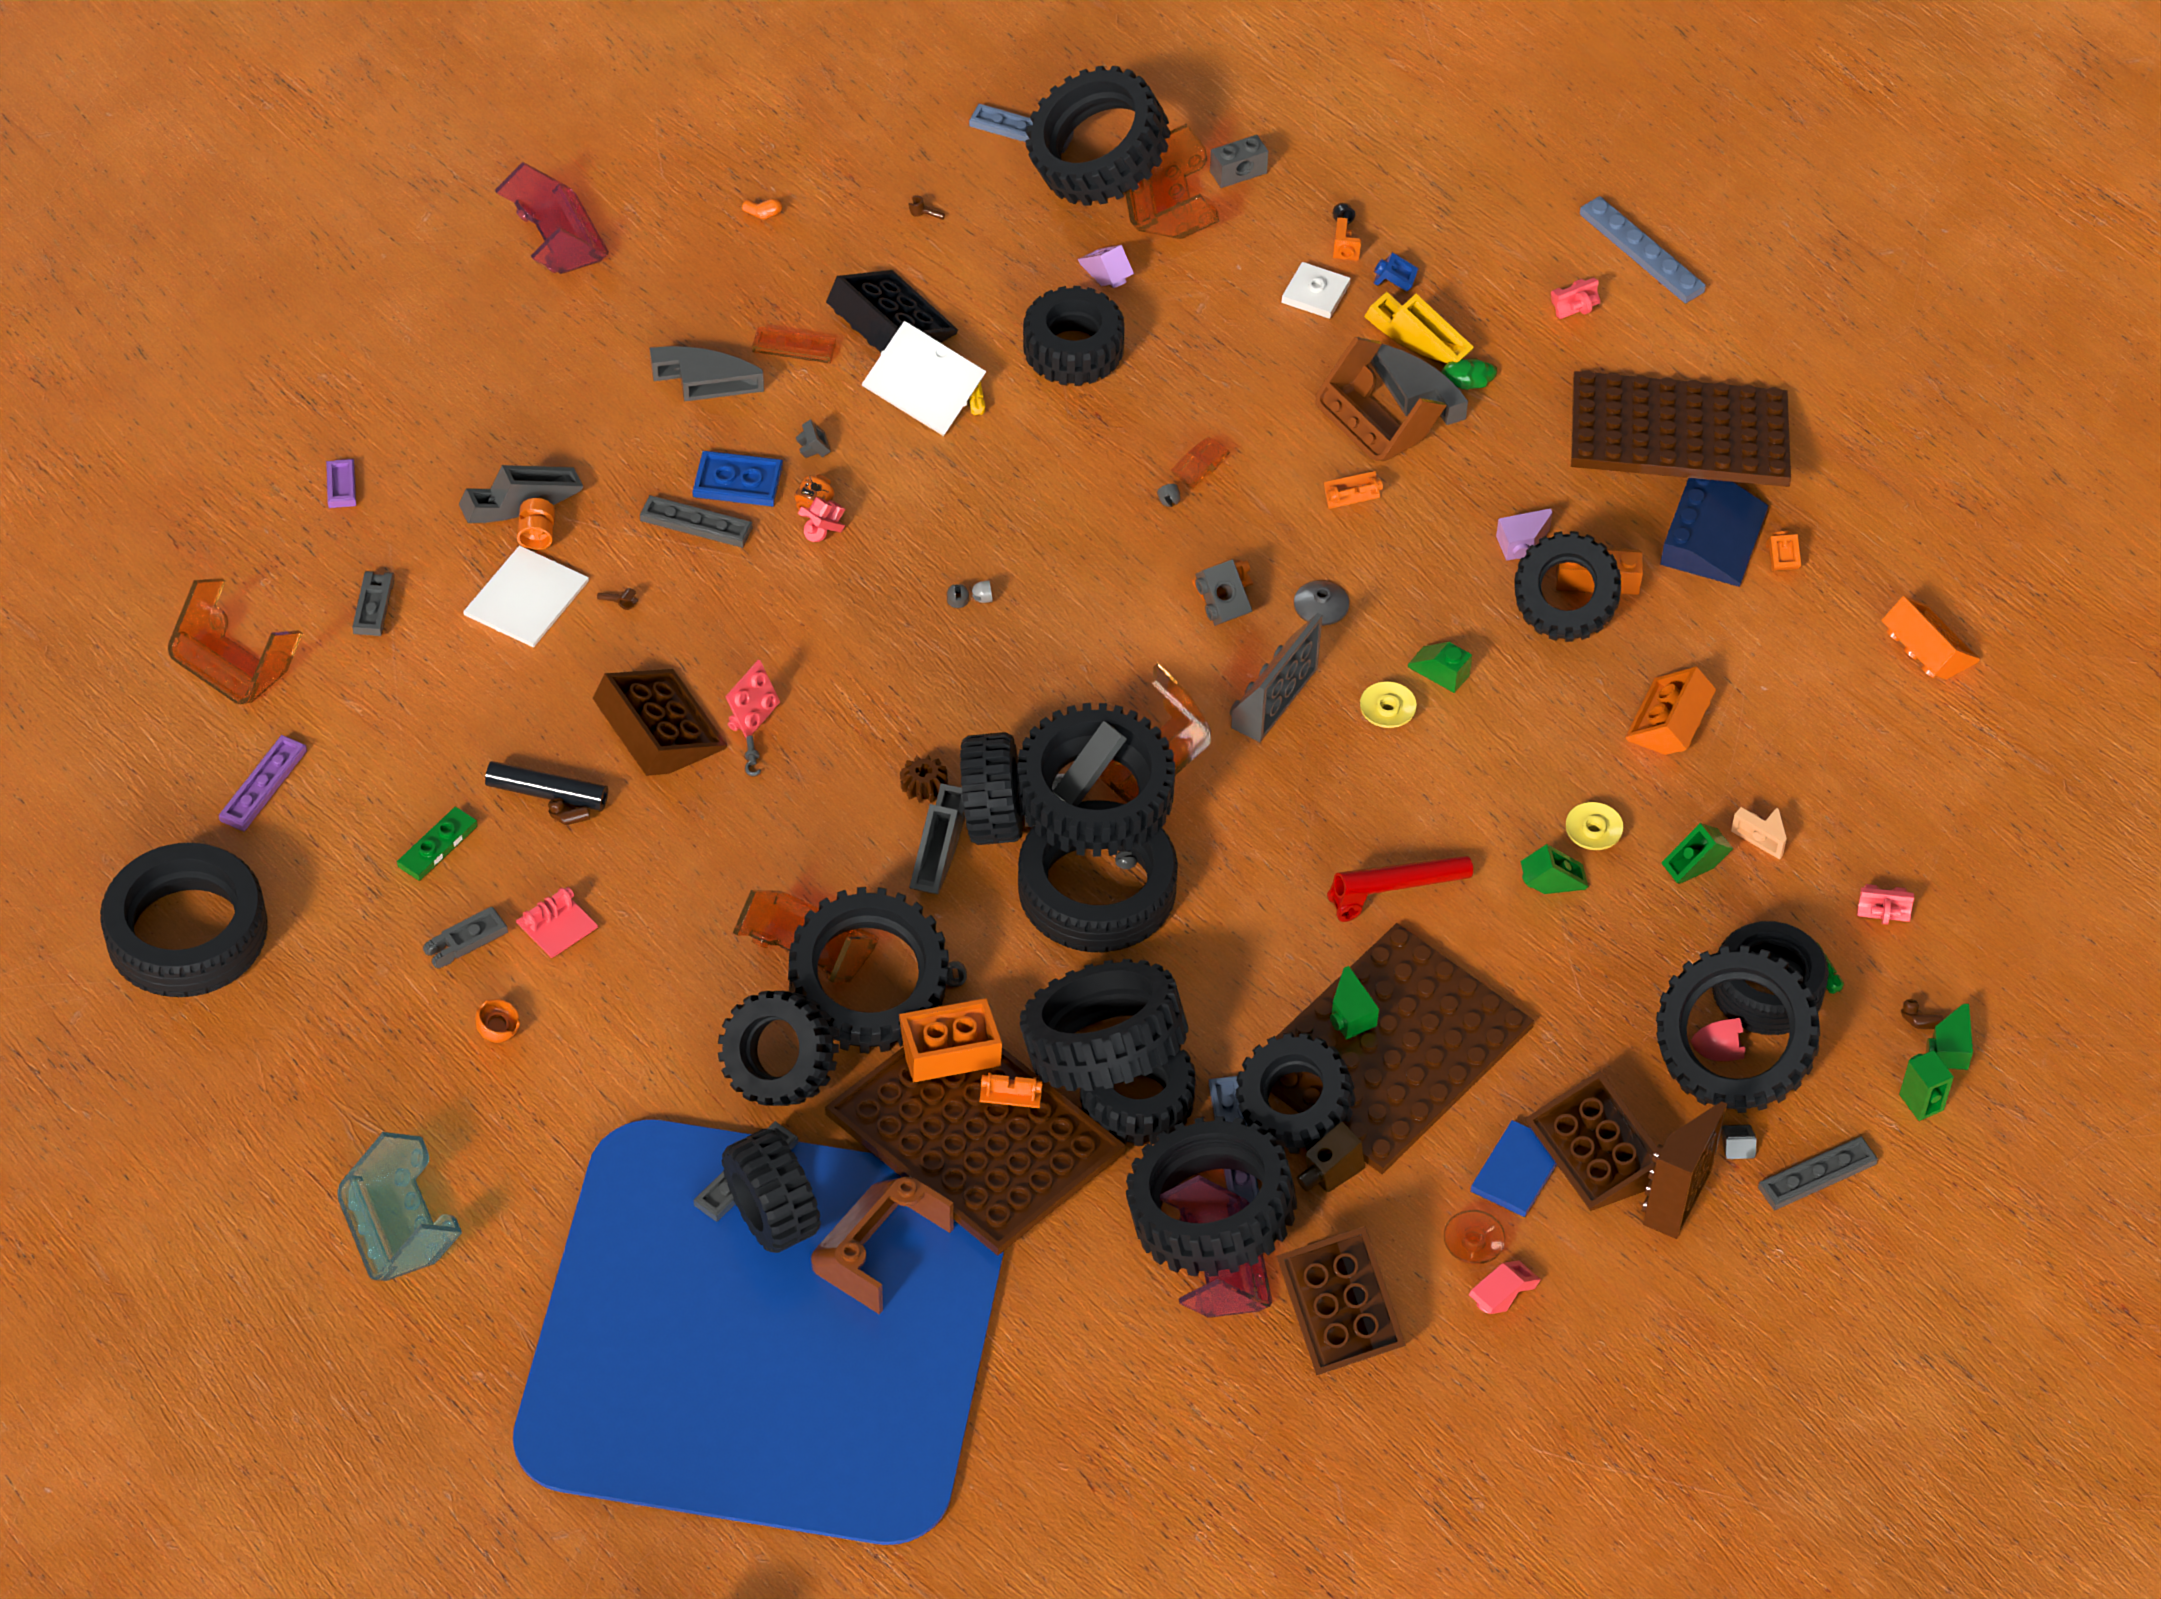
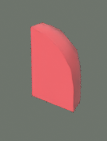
M1740 1018L1711 1023L1695 1033L1690 1041L1699 1054L1713 1061H1733L1744 1059L1745 1046L1741 1045L1739 1033L1743 1032Z

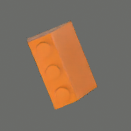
M1607 548L1610 555L1613 554L1616 559L1617 568L1620 569V594L1639 595L1643 574L1642 552L1639 549ZM1560 563L1556 565V590L1594 592L1592 575L1585 567L1576 563Z
M1903 596L1881 620L1888 627L1886 632L1899 642L1901 640L1906 646L1904 651L1913 659L1917 660L1918 658L1924 664L1921 667L1923 671L1932 678L1937 676L1947 680L1980 661V658L1927 604Z
M1697 666L1654 678L1625 738L1631 743L1664 755L1687 750L1691 745V740L1697 728L1701 724V719L1706 709L1711 704V699L1716 691L1715 687Z
M987 998L899 1014L905 1058L913 1082L1001 1066L1002 1042Z

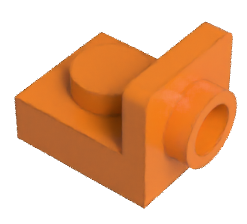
M1337 217L1333 258L1359 260L1361 239L1351 238L1352 230L1347 229L1348 218Z
M1788 531L1773 533L1765 542L1766 548L1770 549L1772 571L1799 569L1801 567L1798 534L1789 535Z

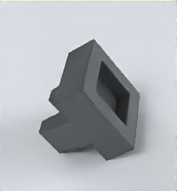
M811 419L802 424L804 431L796 437L797 442L803 446L799 449L800 453L805 458L815 454L824 457L830 453L831 450L825 432Z

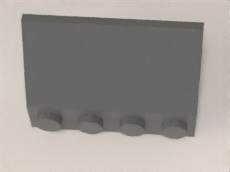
M1317 613L1284 645H1280L1276 649L1274 657L1269 664H1264L1258 679L1255 682L1249 683L1243 698L1240 701L1236 700L1231 707L1232 729L1258 742L1263 740L1318 669L1323 615Z

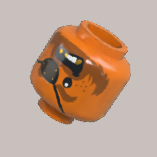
M820 474L806 476L794 494V499L797 503L796 507L799 510L801 507L810 508L816 497L822 498L827 502L832 500L835 493L830 485L831 481Z

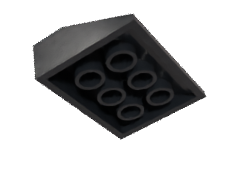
M893 270L839 275L836 277L826 300V303L834 309L837 315L843 317L853 330L859 332L867 339L871 346L880 352L886 349L904 321L939 343L956 335L958 329Z

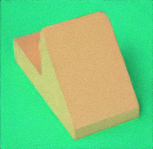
M1740 807L1734 815L1731 832L1780 860L1784 853L1787 838L1779 809L1776 808L1767 820L1764 821L1757 814Z

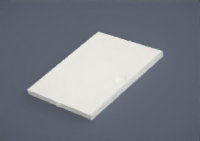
M904 321L886 349L881 352L880 358L863 381L862 386L944 436L962 408L967 405L968 399L982 380L986 371Z
M519 545L463 612L465 616L534 648L589 582V577Z

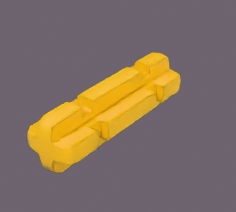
M981 381L969 398L971 413L975 416L985 413Z

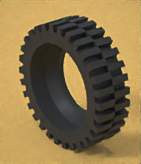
M1083 703V711H1077L1075 705L1067 707V715H1063L1060 710L1053 712L1052 722L1047 717L1043 718L1040 721V729L1034 726L1030 730V738L1025 737L1022 749H1020L1018 755L1017 798L1018 803H1020L1022 816L1026 815V823L1030 828L1035 825V833L1040 838L1047 833V843L1052 846L1059 840L1061 841V850L1069 852L1071 846L1077 847V855L1085 856L1086 849H1093V857H1101V849H1108L1109 856L1117 855L1119 846H1122L1124 851L1127 852L1133 850L1134 840L1139 846L1146 843L1147 834L1154 837L1158 833V825L1163 827L1165 824L1166 815H1170L1174 798L1173 750L1169 749L1167 738H1161V730L1157 726L1150 730L1151 721L1145 716L1140 722L1137 721L1138 713L1133 710L1124 715L1122 706L1115 705L1113 711H1107V703H1099V710H1091V703ZM1105 721L1127 738L1112 760L1127 767L1134 775L1139 787L1138 796L1124 805L1105 810H1090L1073 806L1061 800L1053 793L1054 779L1062 768L1076 760L1102 722Z

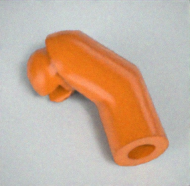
M773 198L759 204L747 199L742 206V211L762 220L773 217L782 210V203Z

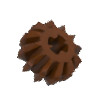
M929 754L925 759H921L916 755L914 761L907 760L905 768H901L900 772L902 792H907L909 799L917 797L919 804L923 799H928L932 803L934 796L938 797L941 783L948 785L946 766L941 765L939 758L931 761Z

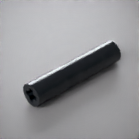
M495 761L489 763L486 771L485 785L548 800L560 798L563 800V803L580 807L587 806L589 809L603 811L608 798V786Z

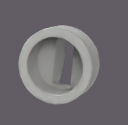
M989 580L978 582L973 586L972 596L975 601L979 603L993 602Z

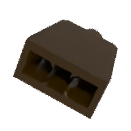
M1343 1122L1339 1123L1307 1151L1305 1157L1308 1169L1298 1175L1296 1179L1307 1192L1317 1184L1326 1192L1332 1191L1365 1169L1362 1142Z

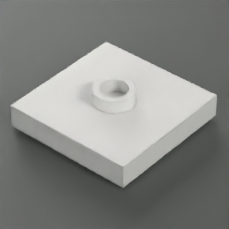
M1302 262L1282 295V303L1330 319L1348 289L1351 278Z

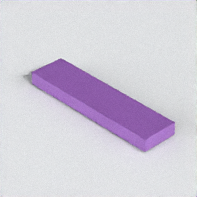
M281 735L219 814L220 822L245 832L307 752L306 745Z

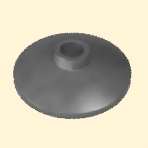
M1313 581L1298 589L1294 597V608L1297 614L1307 622L1319 613L1323 615L1322 625H1330L1345 617L1349 609V598L1340 586L1332 582Z

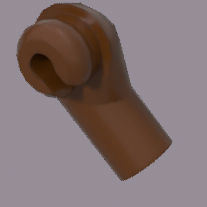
M554 798L548 803L550 816L564 825L590 820L587 806L569 809L564 806L563 800L560 798Z
M1908 999L1903 1002V1008L1901 1009L1902 1017L1917 1029H1935V1026L1943 1021V1016L1940 1014H1923L1918 1010L1919 1004L1916 1000Z

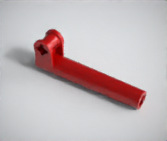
M1460 856L1339 872L1334 875L1327 898L1330 902L1334 903L1337 909L1336 916L1339 921L1347 922L1360 915L1369 894L1468 879L1473 875V863L1469 856Z

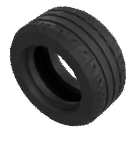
M1760 921L1736 929L1723 941L1720 947L1729 946V950H1740V945L1750 946V951L1760 953L1762 948L1770 951L1771 957L1777 960L1782 957L1788 962L1789 967L1794 972L1797 970L1803 976L1804 983L1807 987H1810L1818 1011L1820 1010L1829 976L1828 962L1821 947L1805 932L1786 923ZM1745 980L1726 981L1712 987L1714 999L1719 1009L1728 1019L1740 1018L1744 1029L1763 1035L1790 1033V1023L1786 1009L1776 995L1757 991L1748 985Z

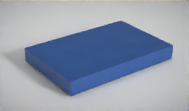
M702 451L693 487V497L774 507L783 469V460Z
M1512 1120L1471 1185L1470 1192L1520 1216L1526 1217L1557 1164L1530 1128Z

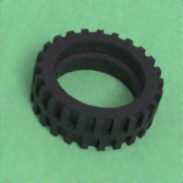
M1096 66L1093 72L1084 69L1079 71L1080 75L1073 79L1071 75L1066 77L1063 85L1060 87L1055 85L1050 89L1052 94L1047 99L1042 97L1038 102L1040 109L1038 112L1033 111L1030 116L1033 125L1027 126L1026 134L1030 139L1025 141L1026 148L1030 152L1028 155L1048 187L1059 198L1063 199L1066 197L1069 203L1076 204L1078 200H1081L1084 206H1091L1092 201L1098 200L1101 205L1108 203V198L1114 196L1117 200L1123 198L1125 191L1129 189L1135 191L1139 188L1138 183L1143 178L1148 180L1153 175L1151 169L1154 166L1159 167L1163 161L1160 157L1161 152H1167L1169 145L1165 139L1170 138V130L1167 126L1169 124L1168 117L1141 76L1136 77L1134 72L1126 69L1123 73L1119 66H1112L1110 70H1106L1104 66ZM1116 108L1135 111L1134 121L1127 136L1116 148L1106 155L1082 163H1071L1061 160L1062 150L1069 135L1080 123L1090 116L1104 110Z
M857 887V894L847 895L846 890L837 892V900L830 903L826 897L819 902L818 912L815 913L810 909L805 915L804 925H798L794 933V943H791L789 950V992L805 995L807 999L815 1000L820 1004L819 1010L826 1011L831 1018L828 1025L836 1028L837 1036L833 1037V1039L840 1041V1049L848 1051L849 1046L853 1045L860 1047V1053H869V1047L879 1046L880 1052H886L890 1050V1044L897 1041L900 1047L904 1045L899 1014L935 1008L943 1004L949 970L948 950L944 949L945 937L943 932H936V920L932 915L926 919L922 916L923 906L918 902L910 906L905 903L906 895L899 892L896 898L886 895L887 889L879 887L877 893H866V887ZM859 928L880 929L902 939L914 951L919 969L918 980L910 997L892 1009L873 1013L850 1010L833 1001L822 989L818 977V961L821 952L831 939L844 932Z
M1740 945V950H1729V946H1722L1718 953L1709 955L1708 951L1701 953L1700 960L1693 964L1688 961L1682 966L1683 972L1678 977L1673 975L1669 981L1670 987L1667 993L1663 992L1660 998L1661 1007L1656 1016V1034L1663 1061L1673 1080H1677L1681 1089L1687 1095L1691 1093L1697 1098V1102L1705 1106L1707 1103L1717 1105L1722 1101L1727 1103L1726 1108L1737 1109V1113H1747V1108L1758 1107L1760 1111L1767 1109V1104L1775 1100L1778 1103L1786 1099L1785 1094L1792 1089L1796 1091L1802 1085L1801 1080L1805 1074H1810L1813 1068V1060L1819 1051V1015L1810 987L1806 986L1803 976L1797 970L1794 972L1789 967L1786 960L1782 957L1777 960L1771 957L1770 951L1762 948L1759 953L1750 951V946ZM1731 980L1752 981L1772 991L1784 1005L1790 1023L1788 1043L1780 1059L1765 1072L1743 1079L1723 1077L1703 1066L1692 1052L1687 1036L1689 1015L1699 997L1711 987Z
M1123 959L1122 962L1114 963L1113 960L1104 961L1102 965L1093 966V964L1084 966L1085 969L1077 972L1074 970L1069 971L1060 980L1055 978L1048 982L1049 986L1046 989L1040 988L1035 992V999H1029L1025 1004L1026 1010H1022L1020 1014V1028L1035 1074L1039 1075L1042 1082L1047 1083L1050 1081V1085L1058 1089L1061 1086H1065L1067 1091H1075L1077 1088H1084V1091H1094L1095 1087L1102 1086L1105 1089L1113 1088L1116 1083L1124 1081L1127 1084L1133 1082V1078L1141 1074L1146 1076L1152 1073V1068L1157 1065L1161 1067L1168 1062L1167 1057L1169 1055L1175 1056L1180 1050L1179 1044L1185 1043L1187 1039L1185 1033H1188V1024L1175 979L1169 970L1164 971L1163 967L1156 963L1150 966L1149 961L1140 960L1138 963H1133L1132 959ZM1132 1016L1122 1023L1103 1030L1076 1033L1102 1020Z
M1215 1116L1214 1121L1204 1122L1203 1117L1194 1119L1195 1124L1184 1126L1182 1122L1175 1125V1131L1167 1135L1163 1131L1157 1135L1158 1142L1153 1146L1147 1143L1142 1149L1143 1158H1135L1131 1165L1134 1174L1129 1173L1127 1175L1128 1189L1126 1190V1198L1138 1239L1141 1240L1143 1249L1146 1253L1152 1252L1153 1259L1161 1265L1167 1261L1169 1270L1178 1273L1181 1268L1187 1269V1273L1190 1276H1198L1199 1271H1207L1209 1277L1219 1276L1218 1271L1229 1269L1230 1273L1239 1271L1238 1266L1248 1262L1252 1266L1258 1263L1259 1255L1264 1252L1270 1255L1275 1250L1274 1242L1276 1240L1284 1241L1288 1235L1286 1225L1293 1226L1295 1220L1293 1210L1297 1209L1296 1192L1289 1163L1282 1145L1277 1146L1276 1138L1270 1132L1264 1135L1261 1126L1253 1123L1248 1127L1245 1125L1244 1119L1236 1117L1233 1122L1225 1121L1224 1116ZM1215 1169H1233L1249 1173L1262 1182L1259 1193L1250 1204L1238 1213L1222 1220L1209 1223H1189L1174 1219L1161 1211L1164 1200L1178 1184L1201 1172Z

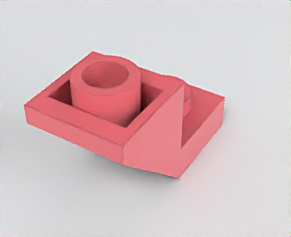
M1519 1260L1505 1262L1470 1291L1469 1296L1477 1302V1307L1485 1313L1505 1312L1518 1292L1535 1289L1541 1279Z

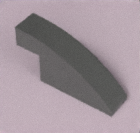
M1385 344L1381 345L1372 358L1371 364L1405 416H1408L1417 401L1423 398L1444 402L1447 405L1440 415L1446 425L1466 419L1468 400L1445 375L1416 356Z
M665 346L649 348L653 381L680 378L684 402L764 392L762 369L740 358L722 352L694 347Z
M502 465L491 489L466 488L459 506L467 523L503 521L519 517L520 505L527 499L541 498L554 505L581 491L583 484L574 467Z
M941 783L936 805H929L910 889L939 894L950 868L965 820L961 787Z

